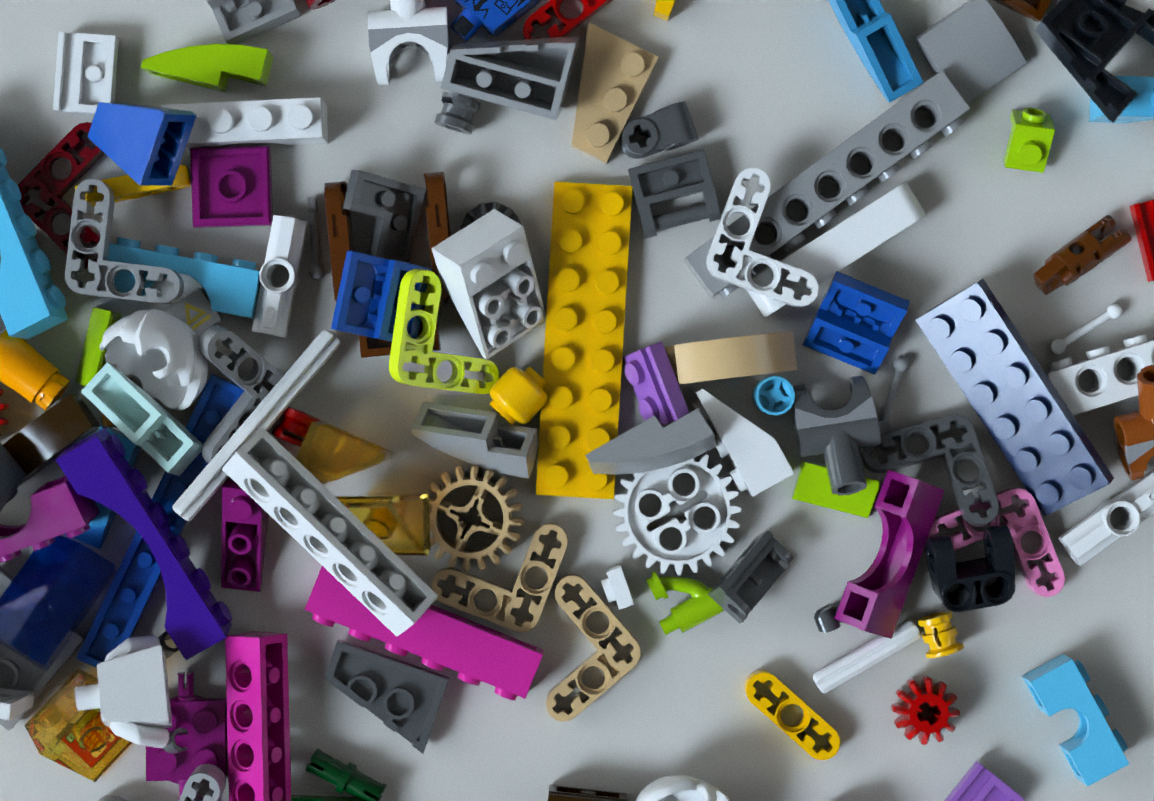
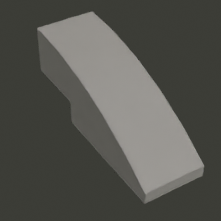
M423 402L411 427V434L428 445L457 459L507 475L529 479L538 457L539 440L537 429L500 424L498 412Z
M697 408L664 428L654 415L586 454V458L593 474L619 475L642 473L670 467L693 459L715 448L716 444L714 433Z

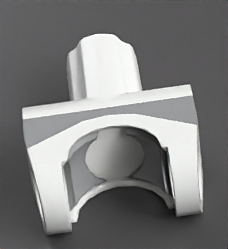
M390 0V10L368 11L369 47L378 85H390V70L393 68L395 58L403 50L410 48L420 49L427 53L433 63L436 82L443 81L451 48L447 6L426 8L425 0Z

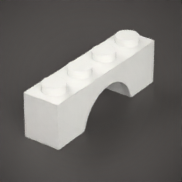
M321 97L161 105L163 108L193 111L197 115L185 150H190V148H214L237 143L328 144L327 104Z

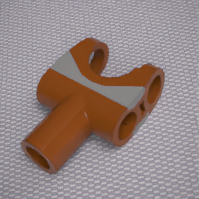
M1154 365L1142 368L1137 374L1139 410L1114 417V437L1122 466L1131 481L1144 477V471L1147 470L1148 463L1154 456Z

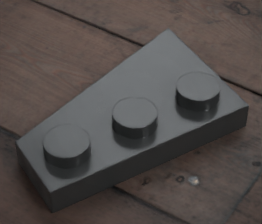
M340 639L335 645L324 679L358 705L365 707L382 720L383 724L393 732L396 731L412 743V746L422 754L425 751L450 678Z

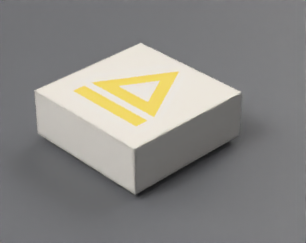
M199 287L167 310L170 314L186 322L199 337L207 328L217 325L224 320L219 312L212 311L210 300Z

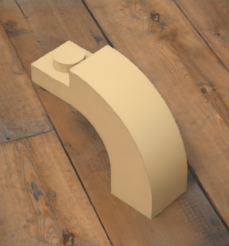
M793 331L730 337L664 347L679 385L797 370Z

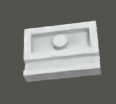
M59 32L53 102L54 111L95 115L99 102L115 103L119 38L117 36Z

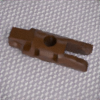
M1106 215L1047 258L1045 265L1033 274L1035 284L1045 295H1048L1064 284L1068 286L1128 244L1132 237L1126 230L1121 229L1099 243L1100 240L1114 229L1116 223L1110 215Z

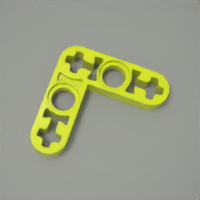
M424 269L408 271L402 278L389 359V372L396 382L410 386L488 394L490 388L499 379L498 368L492 361L478 357L433 352L441 296V282L439 277L432 271ZM420 282L427 284L426 292L415 291V284ZM411 303L425 305V310L411 309ZM414 316H418L423 323L422 333L416 338L409 336L407 331L408 322ZM448 360L452 366V375L447 381L441 382L437 376V369L441 362ZM409 362L425 365L424 373L404 371L403 365ZM465 370L485 372L484 380L465 378Z

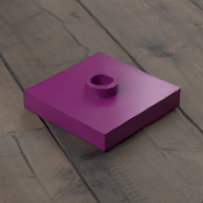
M270 146L190 148L192 221L194 228L272 226L273 195Z

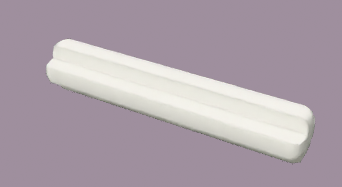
M906 620L896 626L892 639L878 636L814 673L813 680L822 693H827L921 638L920 631L912 620Z

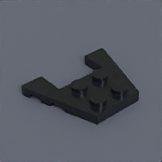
M1060 0L1041 20L1035 31L1108 120L1114 123L1138 93L1105 70V68L1135 34H1138L1154 46V10L1148 9L1143 13L1125 5L1126 0Z

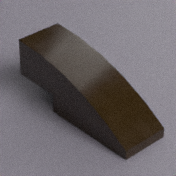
M69 394L11 437L3 446L27 474L20 483L22 484L54 462L64 450L75 445L101 425L79 394Z

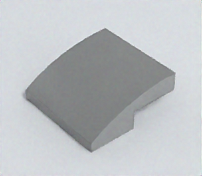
M207 0L227 44H241L301 16L294 0Z
M969 0L915 37L931 69L938 73L943 70L967 104L1027 64L1011 34L987 0Z

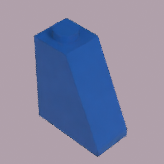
M99 102L87 137L140 186H172L197 115L193 111L130 103Z

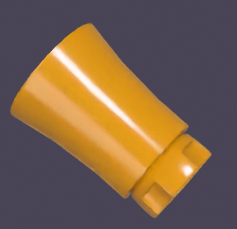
M7 330L0 334V381L18 392L29 402H35L47 411L59 400L71 381L60 374V369L45 359L25 339L11 337Z

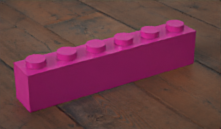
M323 566L320 569L304 609L313 613L312 619L318 623L333 627L336 622L350 628L348 634L355 638L370 642L371 637L386 642L384 648L392 653L406 656L408 652L423 657L421 663L427 667L438 671H443L444 666L459 672L457 677L462 681L479 686L481 681L495 686L494 692L514 701L517 696L526 698L544 649L432 604L415 624L396 637Z

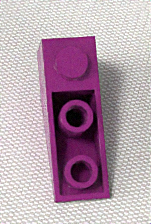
M230 477L226 479L222 486L221 588L260 592L269 514Z

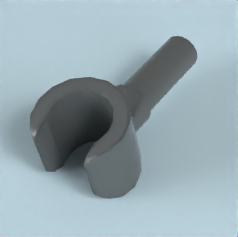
M840 602L815 612L814 620L819 632L828 633L841 626L839 620L834 619Z

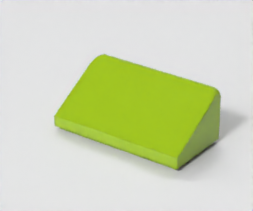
M96 307L92 309L77 371L76 383L86 386L106 364V349L100 351L99 345L103 340L104 332L121 319V313Z
M801 461L792 499L869 518L881 481L866 478L867 487L864 490L855 494L840 496L831 492L826 467Z

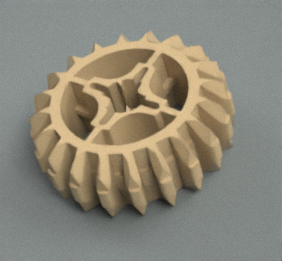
M472 465L470 477H465L463 467L457 466L455 468L456 480L453 481L450 474L445 471L441 474V478L446 484L443 488L434 481L429 484L430 489L437 494L436 497L433 498L429 495L421 497V501L430 505L431 509L418 511V517L429 518L430 524H424L418 528L419 533L432 531L434 537L429 538L424 542L426 548H429L437 542L441 546L434 555L437 560L441 559L446 552L451 554L448 567L453 568L458 558L464 559L463 570L469 571L471 559H477L479 570H485L486 556L489 555L491 561L497 565L501 561L499 554L496 552L498 548L508 555L513 551L512 547L505 542L506 538L519 541L521 535L510 529L511 525L522 526L524 524L523 518L512 517V512L523 509V504L517 502L510 505L508 499L514 497L517 494V490L512 488L504 493L500 489L507 482L505 476H502L494 484L490 481L494 474L492 470L487 469L484 478L478 477L479 466ZM465 485L477 486L475 494L468 504L459 505L444 500L448 493L455 488ZM488 491L497 498L501 505L503 524L495 522L494 519L488 517L484 512V502ZM477 499H479L476 508L479 511L477 516H481V522L483 523H474L467 530L465 536H463L466 526L463 525L462 522L464 520H461V514L459 513L461 511L468 512L475 506ZM439 511L455 520L458 531L454 544L442 532L439 523ZM476 531L490 532L498 536L493 543L484 548L476 550L465 549L471 534Z

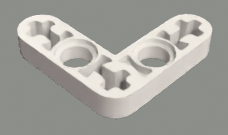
M753 167L745 169L739 173L732 186L707 255V269L713 277L790 306H807L815 300L819 290L818 282L811 273L749 250L770 192L771 183L768 175L761 169ZM752 176L758 178L757 185L763 188L762 193H754L749 204L757 206L755 213L746 206L733 205L734 198L742 202L745 197L746 188L741 186V181H749ZM742 213L749 219V230L744 235H734L729 231L727 219L730 215ZM721 235L731 242L744 244L742 251L736 246L733 248L730 260L736 262L735 267H728L724 273L718 271L719 264L714 261V256H721L727 246V243L719 242ZM766 264L772 269L773 280L771 284L765 287L754 284L751 279V271L754 266ZM781 270L788 272L784 279L785 281L797 283L800 278L805 279V287L810 289V294L802 295L797 300L793 298L794 291L784 286L781 287V295L775 293L773 290L780 282Z

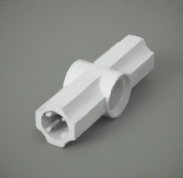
M273 216L265 263L259 272L261 284L253 320V332L287 338L295 291L300 283L299 270L309 223L307 221L285 216ZM285 266L289 271V280L284 286L275 287L271 281V274L275 268Z
M1154 469L1114 498L1101 502L1097 506L1096 511L1058 537L1061 546L1077 565H1083L1120 537L1134 533L1141 522L1154 514ZM1120 507L1124 512V521L1119 527L1114 528L1110 522V514L1115 508Z

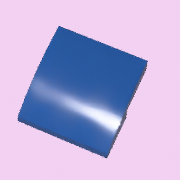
M347 251L331 329L392 342L399 290L403 276L412 269L431 271V268L355 251ZM422 282L415 284V291L426 292L427 284ZM411 303V309L423 310L424 305ZM418 316L412 317L407 325L408 334L412 338L418 337L421 319Z
M836 271L811 323L803 345L875 375L890 349L894 334L908 311L910 301Z

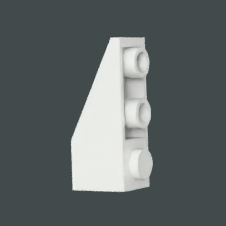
M704 389L693 392L697 400L691 404L694 410L698 408L705 421H709L715 431V449L721 458L728 455L735 469L730 471L729 474L740 493L747 490L749 495L753 497L794 475L775 438Z

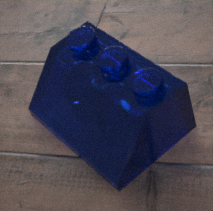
M61 535L55 537L56 541L49 546L32 552L0 598V644L45 672L49 670L115 574V565L81 543Z

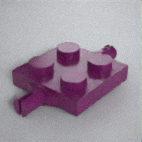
M190 671L186 673V686L185 672L177 673L178 695L170 698L172 728H166L168 731L177 728L187 729V735L175 736L176 745L181 748L187 747V750L170 754L164 748L146 746V781H171L179 784V799L187 780L195 768L201 764L215 765L222 770L225 778L227 777L226 698L206 699L194 695V672Z

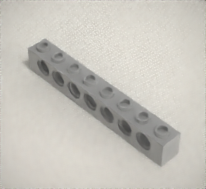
M943 70L767 198L758 225L764 224L771 227L774 232V241L770 245H762L753 236L749 250L769 258L780 247H783L788 252L806 239L802 234L803 230L813 223L818 229L837 216L834 211L836 206L845 200L851 206L869 193L865 185L878 177L881 182H884L901 169L897 164L899 160L908 154L914 160L933 145L929 139L936 133L942 131L946 137L965 123L961 115L968 111L970 107ZM916 110H925L931 115L932 125L930 128H921L916 124L914 120ZM890 132L898 136L900 139L899 151L891 152L883 146L882 136L884 133ZM852 156H862L868 161L869 170L867 174L858 175L852 171L850 167ZM827 178L834 181L837 186L836 197L830 199L823 197L818 191L819 180ZM789 202H799L804 206L806 216L803 221L795 222L788 218L786 206ZM757 206L751 209L754 213L757 210ZM745 215L741 216L728 226L729 231L734 235H744L749 230V219ZM722 235L719 240L720 243H727L726 248H734L736 246L742 251L743 243L731 242ZM713 237L685 257L683 261L710 298L718 292L722 298H725L739 287L713 277L708 271L706 260L714 239ZM722 255L714 256V261L719 264L718 271L724 273L728 267L723 263ZM758 264L752 269L753 274H758L767 265Z

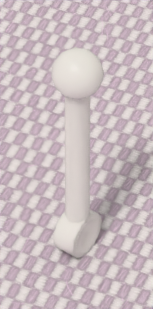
M1113 303L1108 306L1107 312L1067 337L1052 340L1049 344L1050 351L1053 354H1062L1068 344L1110 318H1119L1123 313L1122 307L1117 303Z

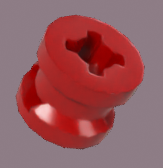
M288 406L282 414L283 419L281 423L274 427L272 434L291 444L308 449L311 443L310 433L312 429L318 427L321 420L299 409ZM284 429H285V430H287V431H289V432H292V433H294V434H296V435L301 436L302 439H299V438H297V437H295V436H293V435H290V434H288V433H286V432H283V431H284Z

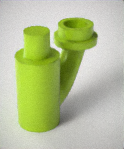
M655 571L651 573V577L646 579L656 600L662 597L664 599L669 598L666 591L684 592L692 596L670 608L672 615L658 621L665 635L679 628L684 633L724 612L723 608L708 595L712 587L709 588L698 580L685 577H658Z

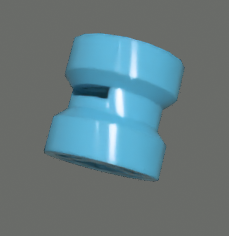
M770 376L761 379L755 385L752 399L760 412L766 415H781L791 409L795 400V392L788 380L779 376Z

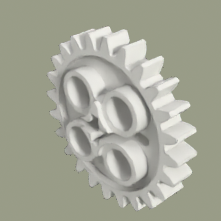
M704 454L698 462L694 461L693 458L666 468L632 473L635 477L633 481L621 479L620 483L628 491L626 494H615L614 498L624 503V508L614 510L613 515L624 517L625 521L615 528L619 532L628 531L629 535L622 541L623 546H628L635 543L637 547L632 554L634 559L644 553L647 555L645 567L650 568L657 560L660 562V572L662 574H665L669 564L674 565L677 575H681L683 564H689L691 570L697 573L698 560L702 559L710 567L712 566L709 555L711 552L714 551L721 556L725 555L719 545L721 541L734 542V539L726 532L728 528L740 527V524L730 519L731 514L741 511V507L730 505V500L737 497L739 493L734 490L726 491L725 487L732 481V477L726 476L719 479L717 475L722 465L718 463L709 469L707 467L709 460L707 454ZM680 473H688L694 480L692 491L685 495L677 494L672 487L674 477ZM701 491L707 492L706 498L684 509L683 515L685 518L678 521L677 518L671 517L652 531L646 529L649 523L671 511L669 504L672 501L682 505ZM655 494L660 498L661 507L656 514L645 515L640 511L639 501L644 495ZM703 506L710 507L715 514L713 523L706 528L697 527L693 521L695 511ZM669 527H674L681 533L679 545L672 549L663 547L659 541L661 532Z

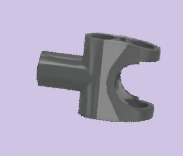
M863 376L850 377L851 398L844 407L836 410H826L819 407L813 401L811 395L807 394L804 384L793 386L795 392L793 403L794 431L800 456L808 457L824 454L832 494L842 496L864 490L867 487L859 448L879 446L881 437L875 404Z

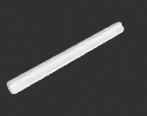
M328 330L321 331L173 504V510L186 521H191L229 477L222 468L261 427L267 431L340 347L341 342L338 337Z

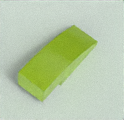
M208 44L188 46L157 54L142 60L141 68L150 75L225 92L228 78L267 86L274 56L268 49L234 44Z

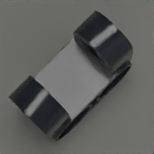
M1006 524L984 528L985 557L956 563L953 544L947 534L926 539L927 564L931 585L948 610L964 612L1004 604L1012 598L1016 586L1015 556L1012 536ZM998 576L996 582L986 586L991 578ZM960 584L955 591L947 593L952 585Z

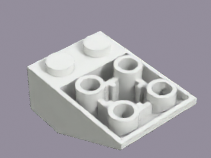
M493 209L431 248L440 279L484 359H489L546 321V313L523 225Z

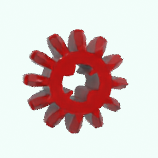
M929 676L923 677L921 688H919L915 680H908L907 683L911 692L906 694L903 690L898 689L896 695L903 700V703L891 705V710L894 713L902 714L894 721L897 728L906 727L904 736L908 740H912L918 734L919 742L922 745L928 744L930 733L938 742L943 741L944 737L940 730L945 727L948 731L953 732L956 728L948 721V717L956 718L960 716V711L957 708L949 707L955 703L957 696L953 692L945 694L947 684L943 681H939L933 686L932 679ZM925 702L934 707L929 709L932 714L928 718L917 714V711L922 712L919 707Z

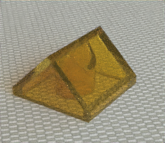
M364 493L335 496L394 554L427 556L430 552L429 493Z

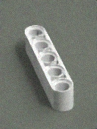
M904 182L780 262L811 273L819 284L835 274L836 271H840L927 214L908 184ZM769 268L753 278L752 281L761 287L768 286L773 280V271ZM781 270L780 282L773 291L781 295V287L784 286L794 291L793 298H797L810 289L805 287L806 280L800 278L797 283L785 281L784 279L788 272ZM747 290L764 318L786 305L785 303Z

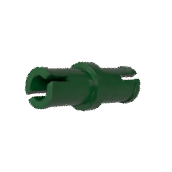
M319 748L312 755L311 763H308L305 770L335 785V791L341 794L346 791L363 801H379L382 797L381 794L387 786L356 770L357 765L351 762L346 765L322 752Z

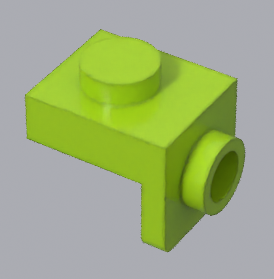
M1026 107L1023 111L1013 109L1010 115L1012 128L1003 160L1005 168L1044 173L1055 133L1051 116L1045 111L1034 107Z

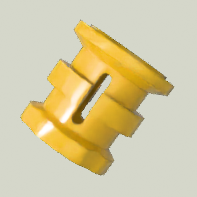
M952 611L929 614L917 620L919 626L924 627L923 641L929 644L930 647L925 653L926 658L944 657L964 649L963 643L956 642L955 636L958 635L956 626L951 625Z

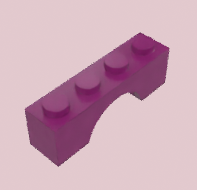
M891 470L887 471L875 504L883 527L879 551L875 560L864 574L847 582L834 619L865 632L892 639L945 490Z
M66 476L46 482L31 495V512L27 523L17 526L0 524V563L19 556L22 553L21 549L32 546L34 551L47 547L56 541L55 537L66 533L68 538H72L86 532L91 528L89 523L100 513L95 501L77 494Z

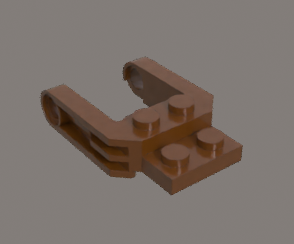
M444 172L424 173L423 175L428 200L426 215L432 272L440 279L431 248L449 238L451 232ZM346 181L325 183L324 186L335 301H337L347 251H354L350 210L343 209L347 192ZM441 279V296L438 312L450 299ZM438 317L433 351H441ZM422 320L420 323L418 336L422 333L423 330ZM359 335L361 358L390 355L392 342Z

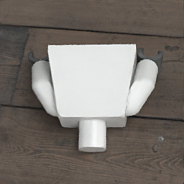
M165 631L158 637L150 635L127 638L106 655L105 662L97 665L98 684L75 687V700L78 711L100 708L102 722L110 727L113 734L137 745L164 748L167 753L175 754L187 750V747L181 748L176 745L175 736L187 735L188 731L185 728L169 731L166 729L172 728L166 659L179 651L177 647L170 648L166 645L165 640L171 639L168 632Z

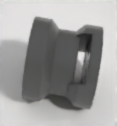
M443 92L441 101L444 105L442 111L436 114L434 123L456 132L472 134L474 128L471 122L473 114L479 110L481 104L476 100L459 94Z

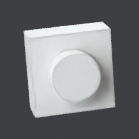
M621 564L607 568L608 578L601 580L608 602L616 601L619 610L634 605Z

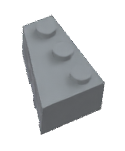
M581 36L457 43L450 49L441 89L557 120L562 111Z

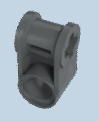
M686 101L671 104L652 114L629 122L620 138V145L624 154L630 158L642 159L665 150L669 151L698 140L699 138ZM635 130L638 131L640 136L647 135L648 137L643 148H640L637 142L631 143L629 141Z

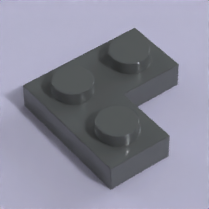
M351 170L343 209L376 217L368 255L406 263L410 262L426 189L361 170Z

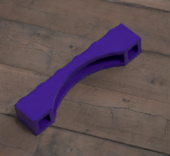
M106 427L64 450L56 459V462L77 494L95 500L118 513L137 530L148 544L160 567L165 585L167 605L165 629L185 660H188L227 638L232 627V615L223 601L217 602L210 591L211 583L206 573L201 568L196 569L190 560V550L185 540L180 535L175 536L167 524L169 518L163 506L157 501L154 503L147 493V483L142 473L137 468L132 469L124 457L126 451L120 439L115 434L110 435Z

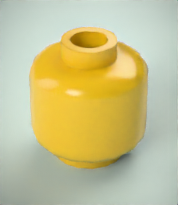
M530 366L525 371L518 367H510L490 388L489 394L493 400L489 405L510 425H513L515 422L526 424L547 402V394L542 389L546 381Z

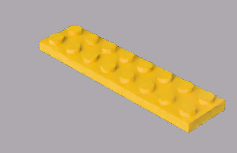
M554 181L543 379L546 383L542 387L548 399L541 408L536 495L614 499L615 475L593 474L586 454L618 437L632 186Z

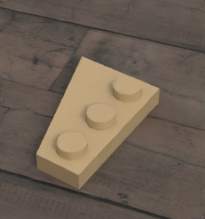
M590 22L588 23L571 147L607 164L659 57Z

